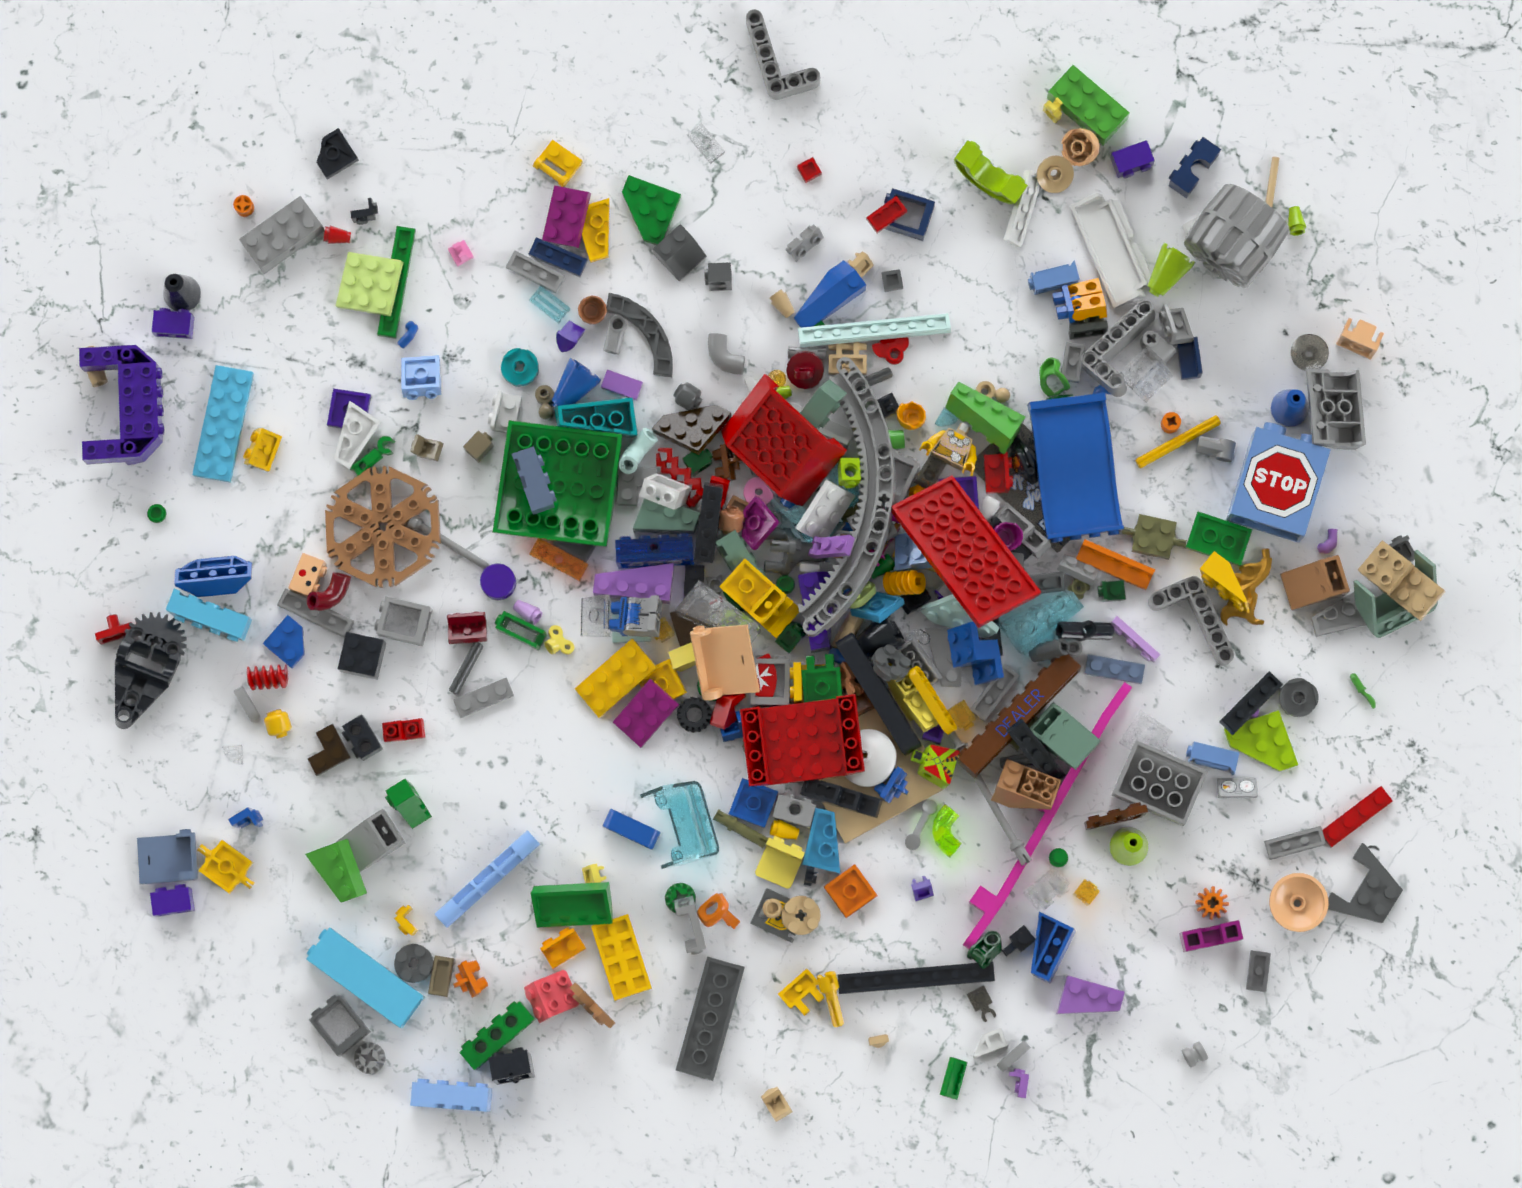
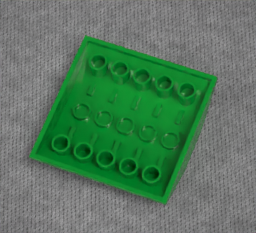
M509 420L492 532L607 547L618 482L622 434ZM533 446L537 455L541 454L544 462V466H541L543 473L547 472L551 482L547 484L549 491H554L557 500L553 502L554 508L534 515L512 457L513 453Z

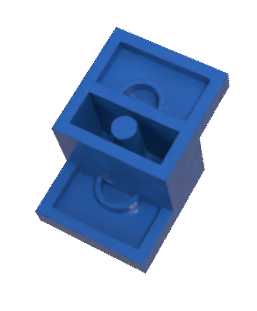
M968 622L947 630L953 668L972 667L975 685H982L1004 678L998 639L979 641L977 626L974 622Z

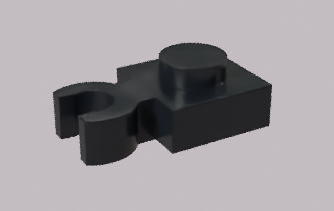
M807 866L804 879L805 887L811 888L812 883L816 884L818 872H814L815 867Z

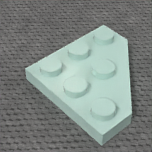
M953 594L925 604L920 610L933 623L949 628L973 622ZM991 621L980 628L977 627L978 636L985 638L998 632L999 627Z

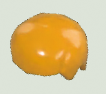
M913 401L906 404L901 403L897 409V420L904 429L915 430L922 427L925 423L926 411L921 405Z

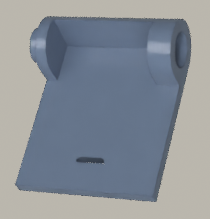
M191 829L179 830V833L176 835L137 838L140 884L198 879L195 833L191 832Z

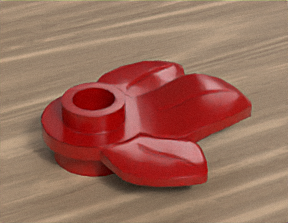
M909 338L882 339L880 343L872 344V349L876 356L885 358L888 363L896 365L901 363L904 358V351L909 346ZM896 353L898 357L894 359L891 357V354Z

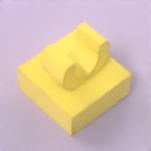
M592 864L582 868L585 883H599L607 879L606 876L600 877L599 871L604 869V866Z

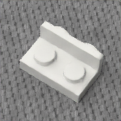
M498 390L497 395H494L492 400V406H494L493 413H490L488 418L491 430L507 433L508 421H517L522 397L505 394Z

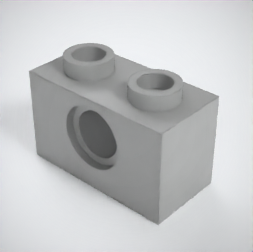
M789 793L779 794L772 818L810 829L816 808L813 800L802 798L801 801L794 799L795 795ZM792 805H798L801 810L799 814L793 815L790 813L789 808Z

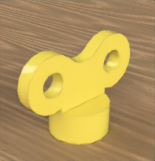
M551 626L548 631L550 639L544 642L547 651L552 655L559 650L563 654H571L575 648L574 644L563 637V630L560 626ZM554 630L558 632L557 635L553 633ZM565 645H568L570 649H565Z

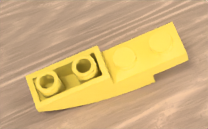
M908 674L900 682L892 679L886 681L895 700L910 722L914 720L923 732L939 725Z

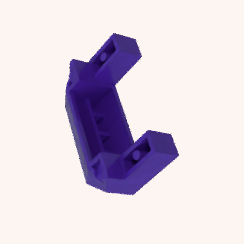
M137 345L79 348V366L84 372L118 370L120 439L82 441V460L87 465L125 462L127 465H134L145 462L163 443V435L165 433L164 424L162 423V416H164V407L162 405L163 387L161 386V379L163 378L162 368Z

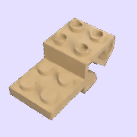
M1383 540L1358 568V571L1365 578L1375 584L1383 593L1419 621L1426 616L1446 592Z

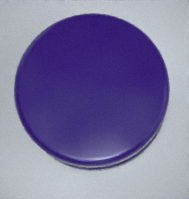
M495 563L483 570L480 577V586L489 598L504 600L515 591L516 577L508 566Z

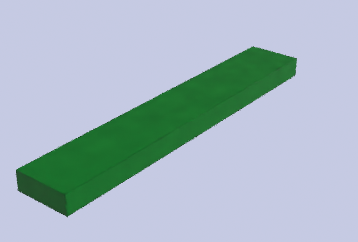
M396 227L391 259L401 260L403 266L391 316L380 315L377 335L381 337L397 338L416 233L415 228Z

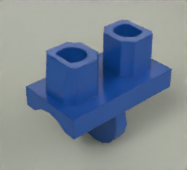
M897 766L889 776L888 783L886 785L884 783L876 785L874 790L885 802L890 804L893 797L898 799L901 793L905 795L909 793L905 789L908 782L904 780L907 773Z

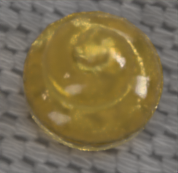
M773 370L768 374L779 387L785 385L786 375L781 370Z

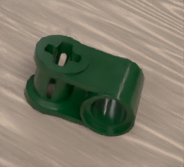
M997 931L985 933L968 950L967 958L976 961L982 969L986 968L1002 951L1000 934Z

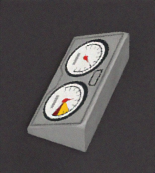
M1217 778L1218 798L1258 797L1256 778Z

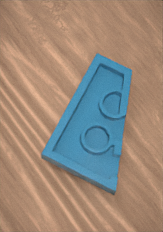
M815 808L802 865L840 873L835 812Z

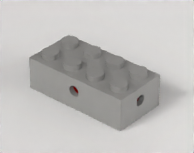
M299 196L239 240L263 274H265L318 237L325 229L303 198Z

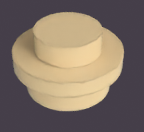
M768 899L764 902L762 910L765 916L776 918L782 912V905L777 899Z

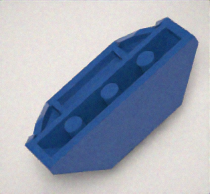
M237 556L196 559L175 570L174 584L175 587L196 597L236 594L252 579V562L245 561Z

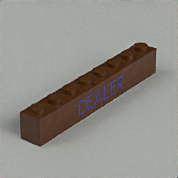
M1069 654L1060 656V658H1052L1050 666L1048 668L1043 667L1037 674L1039 677L1035 681L1030 680L1024 687L1025 691L1021 695L1018 693L1011 700L1012 704L1008 708L1004 707L998 713L999 717L995 721L991 720L984 729L986 731L982 735L977 734L971 741L972 745L968 749L965 747L958 754V764L974 779L1013 740L1006 730L1021 718L1028 725L1080 672L1081 665Z

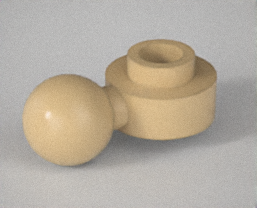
M988 381L980 382L975 389L982 393V389H987L988 394L985 396L989 398L995 397L1000 403H1005L1010 398L1008 389L999 388L995 390L994 385Z

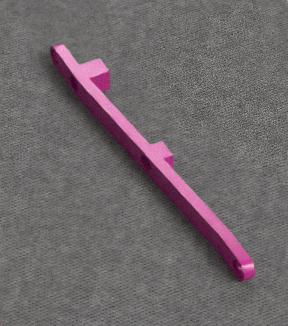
M1126 682L1123 683L1108 704L1091 732L1098 739L1115 711L1132 689ZM1089 755L1076 770L1072 767L1070 768L1057 791L1051 810L1038 809L1044 815L1025 846L1030 857ZM1017 860L997 896L980 885L969 903L983 912L984 915L963 943L964 947L970 949L978 941L1006 901L1027 863L1021 866V863Z

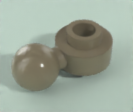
M542 385L535 391L536 400L542 405L539 408V416L544 420L550 419L554 414L553 408L549 405L553 402L554 391L548 385ZM543 392H547L546 396H541Z

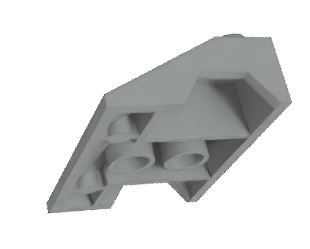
M1306 369L1312 444L1343 450H1356L1366 445L1359 370L1330 372L1328 369Z

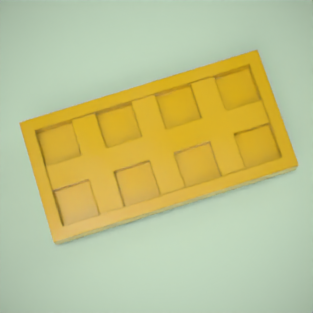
M631 639L574 689L597 717L601 718L658 667L637 642Z
M626 914L614 918L612 924L591 926L614 1000L616 1001L652 989L629 915Z

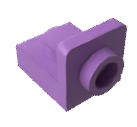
M1014 1068L1013 1072H1009V1076L1020 1078V1081L1015 1083L1014 1093H1018L1017 1097L1026 1098L1029 1074H1025V1070Z

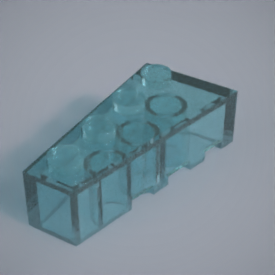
M1065 590L1046 599L1044 602L1033 605L1027 610L997 622V625L1016 650L1026 655L1055 631L1058 622H1066L1084 606L1072 591Z

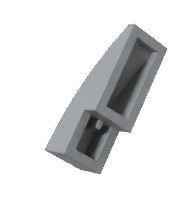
M1007 503L995 515L1002 523L1018 524L1023 531L1022 544L1037 559L1051 547L1049 540L1037 531L1035 526L1010 504Z

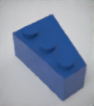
M1039 912L1031 974L1051 984L1076 933L1074 928Z

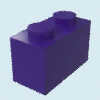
M1147 140L1111 152L1110 156L1118 178L1131 177L1134 175V172L1140 170L1141 172L1148 171L1155 162Z
M168 308L154 310L151 332L155 337L193 339L195 317L186 309H179L178 312L171 311Z
M186 884L175 885L174 889L167 890V887L156 888L155 892L150 893L154 917L195 911L192 888L186 887Z

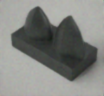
M1099 316L1088 317V323H1085L1084 320H1075L1074 323L1069 324V339L1104 335L1108 331L1107 320H1104V318L1100 319Z

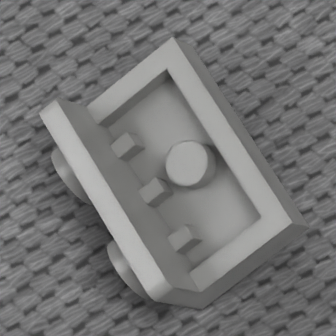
M1163 304L1162 311L1159 312V319L1164 324V334L1169 339L1170 345L1192 342L1194 337L1184 308L1169 309L1168 304Z

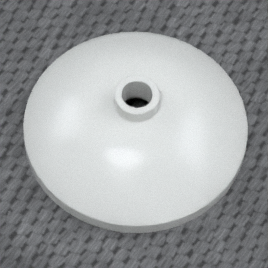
M873 729L860 730L863 753H868V756L864 758L865 772L845 777L858 786L872 787L883 783L892 774L896 765V750L892 741L882 732Z

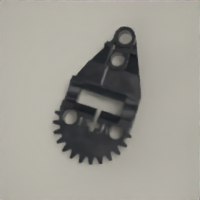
M150 612L149 618L142 614V620L136 617V625L129 623L131 629H125L126 636L119 645L115 659V724L120 729L131 727L169 687L180 663L181 655L184 656L185 654L181 650L187 648V644L181 643L187 641V637L181 636L185 633V630H178L181 624L174 625L175 618L168 621V614L161 618L160 612H158L156 617ZM138 635L141 637V639L134 640L132 639V637ZM157 643L154 646L151 661L166 667L161 674L130 662L128 659L131 653L148 659L151 653V645ZM174 649L177 651V653L170 654L168 653V651ZM135 699L136 703L129 704L127 703V700ZM125 715L128 717V719L122 721L119 719V717Z

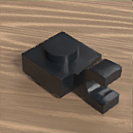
M1023 925L1008 937L1012 943L1005 947L1002 952L1006 957L1015 949H1018L1021 953L1035 942L1036 939L1026 926Z

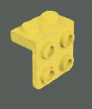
M774 836L773 839L769 837L755 874L760 878L789 889L793 884L805 852L798 845L792 844L789 846L784 844L785 840Z

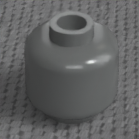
M688 382L680 384L673 394L675 403L686 410H692L694 407L697 409L703 400L700 398L701 390Z

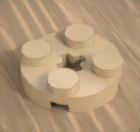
M795 896L789 899L781 912L783 925L796 935L811 933L818 927L821 917L818 905L813 899L806 896ZM798 910H802L803 913H806V916L803 918V921H800V919L796 918L795 916L799 913Z

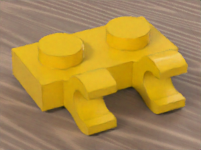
M807 968L778 993L790 1009L796 1006L804 1016L810 1012L808 1007L801 1001L805 996L811 993L818 1003L825 998L816 988L819 985L818 980Z

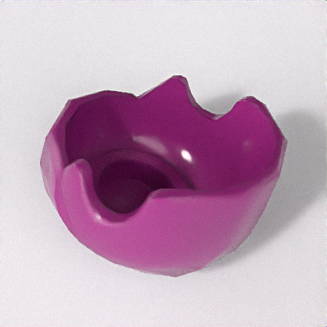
M1003 522L994 528L1010 551L1021 545L1023 531L1018 524Z

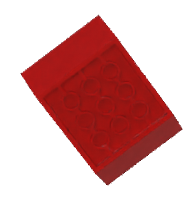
M764 374L723 427L721 433L726 446L779 497L803 507L847 450L835 438L827 439L776 391L779 386L767 374Z
M856 694L836 696L835 699L767 708L753 707L740 709L749 786H772L865 772Z

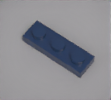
M537 237L528 253L529 256L578 277H581L588 262L587 258Z

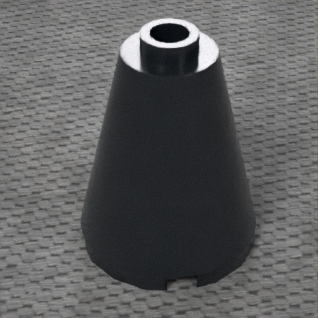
M168 275L164 282L163 297L169 308L178 312L179 309L190 311L197 306L201 298L200 286L197 281L187 275Z
M888 616L881 623L873 621L857 637L868 657L872 656L877 649L885 647L887 644L898 647L906 643L895 621H889L888 618L891 616Z

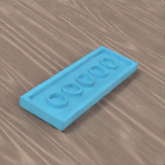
M215 366L193 476L231 483L254 375L252 371Z

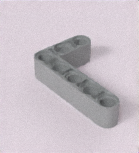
M750 10L746 15V24L769 97L779 100L816 89L820 85V72L816 68H807L781 76L763 15L759 10ZM758 18L759 21L757 23L750 22V19ZM757 35H763L765 37L763 40L755 39ZM763 52L770 53V56L764 58L760 54ZM768 69H774L776 71L773 75H769L766 73ZM813 75L817 78L815 81L807 80L809 76ZM797 81L799 84L796 87H792L789 83ZM774 86L781 88L778 92H773L771 89Z
M1142 300L1137 303L1084 352L1081 357L1086 373L1115 397L1123 396L1127 391L1124 377L1108 363L1155 320L1156 314L1153 304L1148 300Z
M1191 576L1151 594L1148 599V605L1154 611L1162 610L1188 599L1217 664L1225 666L1233 660L1234 651L1200 578ZM1195 582L1197 590L1189 589L1188 583ZM1170 590H1178L1180 592V597H1172L1170 594ZM1156 596L1160 597L1162 604L1155 605L1153 598ZM1197 599L1204 600V608H1199L1196 605ZM1204 617H1211L1213 625H1206ZM1213 634H1218L1221 637L1220 643L1213 642ZM1220 652H1227L1229 660H1222Z

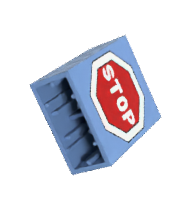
M1266 422L1263 428L1256 427L1251 435L1226 520L1300 543L1307 531L1331 449L1312 444L1311 434H1301L1300 440L1285 435L1287 430L1285 427Z

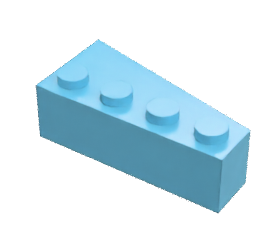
M173 589L166 611L173 615L176 621L182 623L185 620L192 622L191 626L198 629L203 627L209 628L210 633L220 636V633L228 635L227 639L238 642V639L245 640L252 621L250 617L227 608L222 609L220 606L206 601V603L202 602L203 600L190 594L185 596L180 590Z

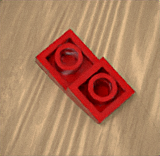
M422 718L382 723L384 742L425 738L424 720Z

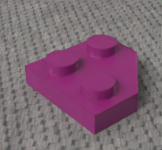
M755 496L743 510L745 527L742 529V538L752 550H757L780 523L760 497Z

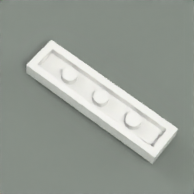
M1025 170L1023 179L1028 186L1014 204L1003 239L1015 247L1022 246L1040 189L1037 174L1031 170Z

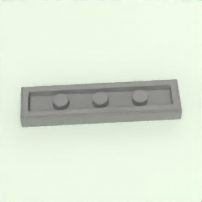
M286 588L277 606L344 638L346 632H349L354 624L353 620L330 609L322 611L310 610L307 606V598Z

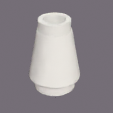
M986 495L985 500H982L980 512L990 522L1000 508V501Z

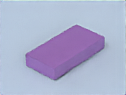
M607 369L601 388L627 398L633 397V400L637 401L643 382Z

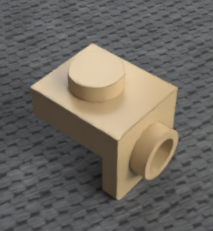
M778 1087L768 1089L761 1096L776 1122L793 1112Z

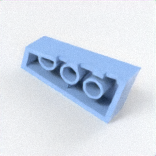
M418 1079L417 1082H412L410 1106L490 1112L492 1088H488V1084L476 1083V1087L468 1086V1082H457L456 1085H449V1081L437 1080V1084L429 1083V1079Z

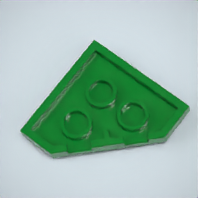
M628 175L622 195L643 241L657 245L667 234L681 194Z

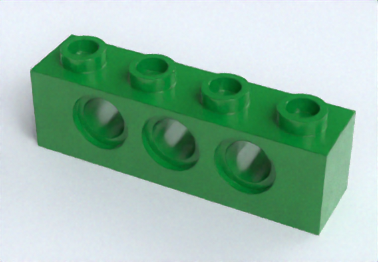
M521 1001L518 1003L512 1002L506 1007L507 1012L502 1016L498 1014L491 1020L493 1023L487 1029L484 1026L476 1033L478 1037L473 1041L469 1039L461 1046L462 1050L459 1053L473 1070H478L488 1061V1057H492L493 1053L499 1052L536 1020ZM510 1016H514L517 1020L514 1027H509L506 1023L507 1018ZM494 1029H499L502 1033L501 1038L498 1040H494L491 1036ZM483 1041L487 1048L483 1053H479L476 1046L479 1042Z

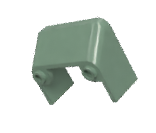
M1415 550V567L1437 584L1436 565L1420 551ZM1358 580L1353 581L1355 605L1370 632L1375 637H1384L1417 620L1416 617L1385 593L1375 598V595ZM1438 601L1427 614L1433 612L1436 609Z

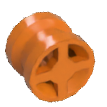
M239 195L235 198L233 206L238 215L242 217L252 215L254 204L251 199L246 195Z
M1175 412L1166 413L1161 421L1162 430L1168 434L1175 433L1181 425V418Z

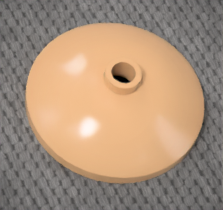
M1289 874L1281 878L1272 888L1269 898L1270 911L1276 922L1285 929L1294 932H1305L1318 926L1325 918L1328 911L1327 892L1316 878L1308 874ZM1294 900L1300 901L1299 907L1294 906Z

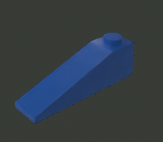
M843 260L826 273L797 312L794 320L800 328L815 326L865 292L866 283L857 271Z

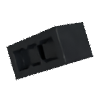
M362 714L342 726L344 729L342 735L347 742L351 741L354 747L351 750L357 759L360 757L365 761L383 750V747ZM354 726L361 727V732L358 735H352L351 731ZM369 742L371 745L370 749L363 752L361 750L362 744Z

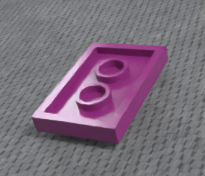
M554 185L542 240L579 248L591 193Z
M649 679L614 719L613 723L642 748L679 706V703L657 683Z

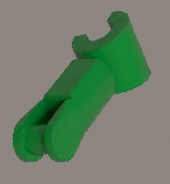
M382 436L377 442L378 449L374 448L361 460L352 465L350 470L354 471L357 477L383 458V454L387 456L394 454L389 448L385 449V445L388 443L393 444L396 441L389 436ZM362 463L366 465V467L363 470L360 467Z

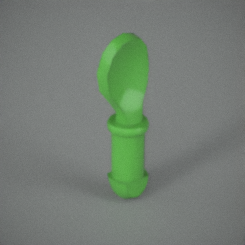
M1352 673L1350 679L1358 693H1361L1368 700L1372 709L1376 708L1374 698L1365 692L1366 687H1364L1358 676Z

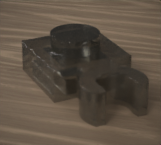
M984 985L966 994L975 1012L981 1010L983 1022H987L985 1018L987 1012H990L994 1018L996 1017L995 1011L988 1006L993 1002Z

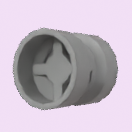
M1199 1041L1193 1044V1049L1185 1048L1181 1050L1190 1068L1199 1062L1198 1059L1200 1061L1208 1059L1207 1053Z

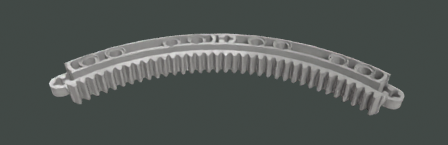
M842 357L837 361L836 366L839 373L834 377L830 376L829 379L847 393L841 400L840 405L851 425L857 444L856 448L859 452L858 457L861 466V481L859 482L861 488L859 492L861 495L858 496L860 503H857L859 510H856L858 517H854L856 524H852L854 531H850L852 532L851 536L855 540L850 556H842L843 559L837 558L839 565H833L835 572L829 571L828 573L831 577H824L826 584L819 583L821 589L815 588L816 595L809 594L811 600L804 599V606L798 604V611L805 619L803 630L810 637H815L824 629L827 631L854 603L871 578L889 535L893 516L891 513L892 505L895 504L896 471L889 430L879 403L867 380L848 357ZM843 363H845L846 365L849 364L848 366L851 370L849 373L845 368L842 369ZM859 386L866 387L862 392L856 391ZM870 405L876 406L873 411L867 410V407ZM882 451H889V454L887 456H880V453ZM884 473H891V476L889 478H882V475ZM885 499H888V501L885 503L886 510H884L882 502H884ZM882 524L885 526L882 531L875 530L877 525ZM877 546L875 552H868L869 547ZM846 589L853 590L851 595H843ZM835 606L838 608L835 613H828L831 607ZM810 623L815 625V631H807Z

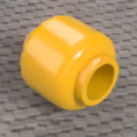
M281 709L266 713L267 716L264 718V723L268 735L276 736V739L287 736V732L292 728L288 713Z

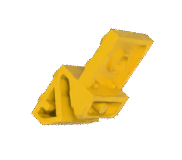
M745 558L719 586L775 638L779 636L799 613L798 605Z

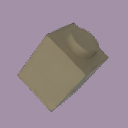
M478 430L463 448L479 463L494 447L491 442L493 439L486 432L482 434Z

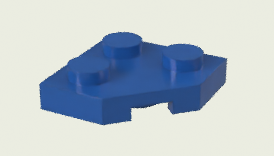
M289 615L283 619L262 643L292 669L305 655L303 627Z

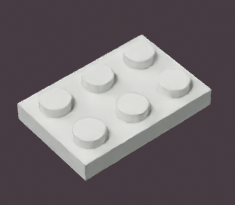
M826 479L795 528L812 538L814 536L821 538L829 537L855 498V495Z

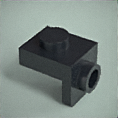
M370 197L368 198L369 208L350 211L353 223L363 225L367 224L368 221L376 220L375 214H378L377 202L374 203Z
M926 588L921 594L900 596L904 599L905 603L901 607L907 615L921 608L931 599Z

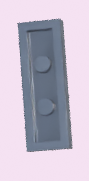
M1088 654L1084 674L1142 684L1145 664Z

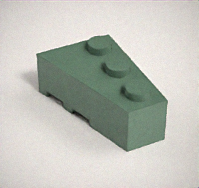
M644 498L633 526V532L694 535L699 523L700 513L683 506L673 510Z
M736 530L716 541V548L731 572L734 571L744 558L758 569L755 564L757 562L752 552H748L746 542L742 536L739 537ZM762 568L758 569L765 577H767Z

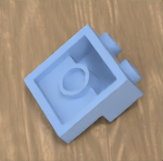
M439 355L401 358V389L403 398L407 397L409 400H416L420 396H426L429 399H434L437 395H441Z
M907 533L899 534L895 537V571H912L932 567Z

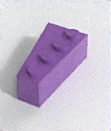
M674 563L595 574L593 595L594 597L621 599V597L650 598L651 596L658 595L663 604H670Z

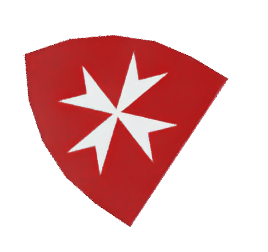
M767 653V654H765V655H763V656H761V657H759V658H757V659H772V658H771L770 654ZM756 664L760 692H756L755 695L758 697H773L777 684L775 665Z

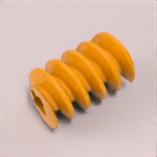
M916 570L886 572L883 577V587L887 594L893 596L921 594L925 590L926 579L922 572L918 573Z

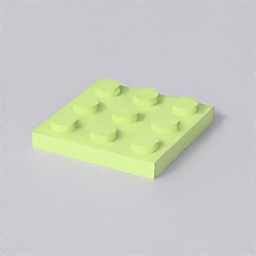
M348 252L335 306L342 309L391 316L403 262L396 259Z

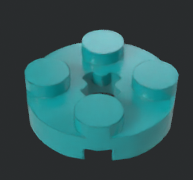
M514 348L508 351L502 359V375L508 383L515 387L530 384L539 373L538 360L529 350ZM517 363L525 365L523 371L515 370Z

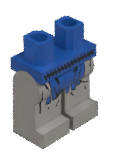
M658 595L651 596L650 598L621 597V601L611 602V613L619 614V619H610L609 629L612 632H620L622 636L659 637L663 604Z

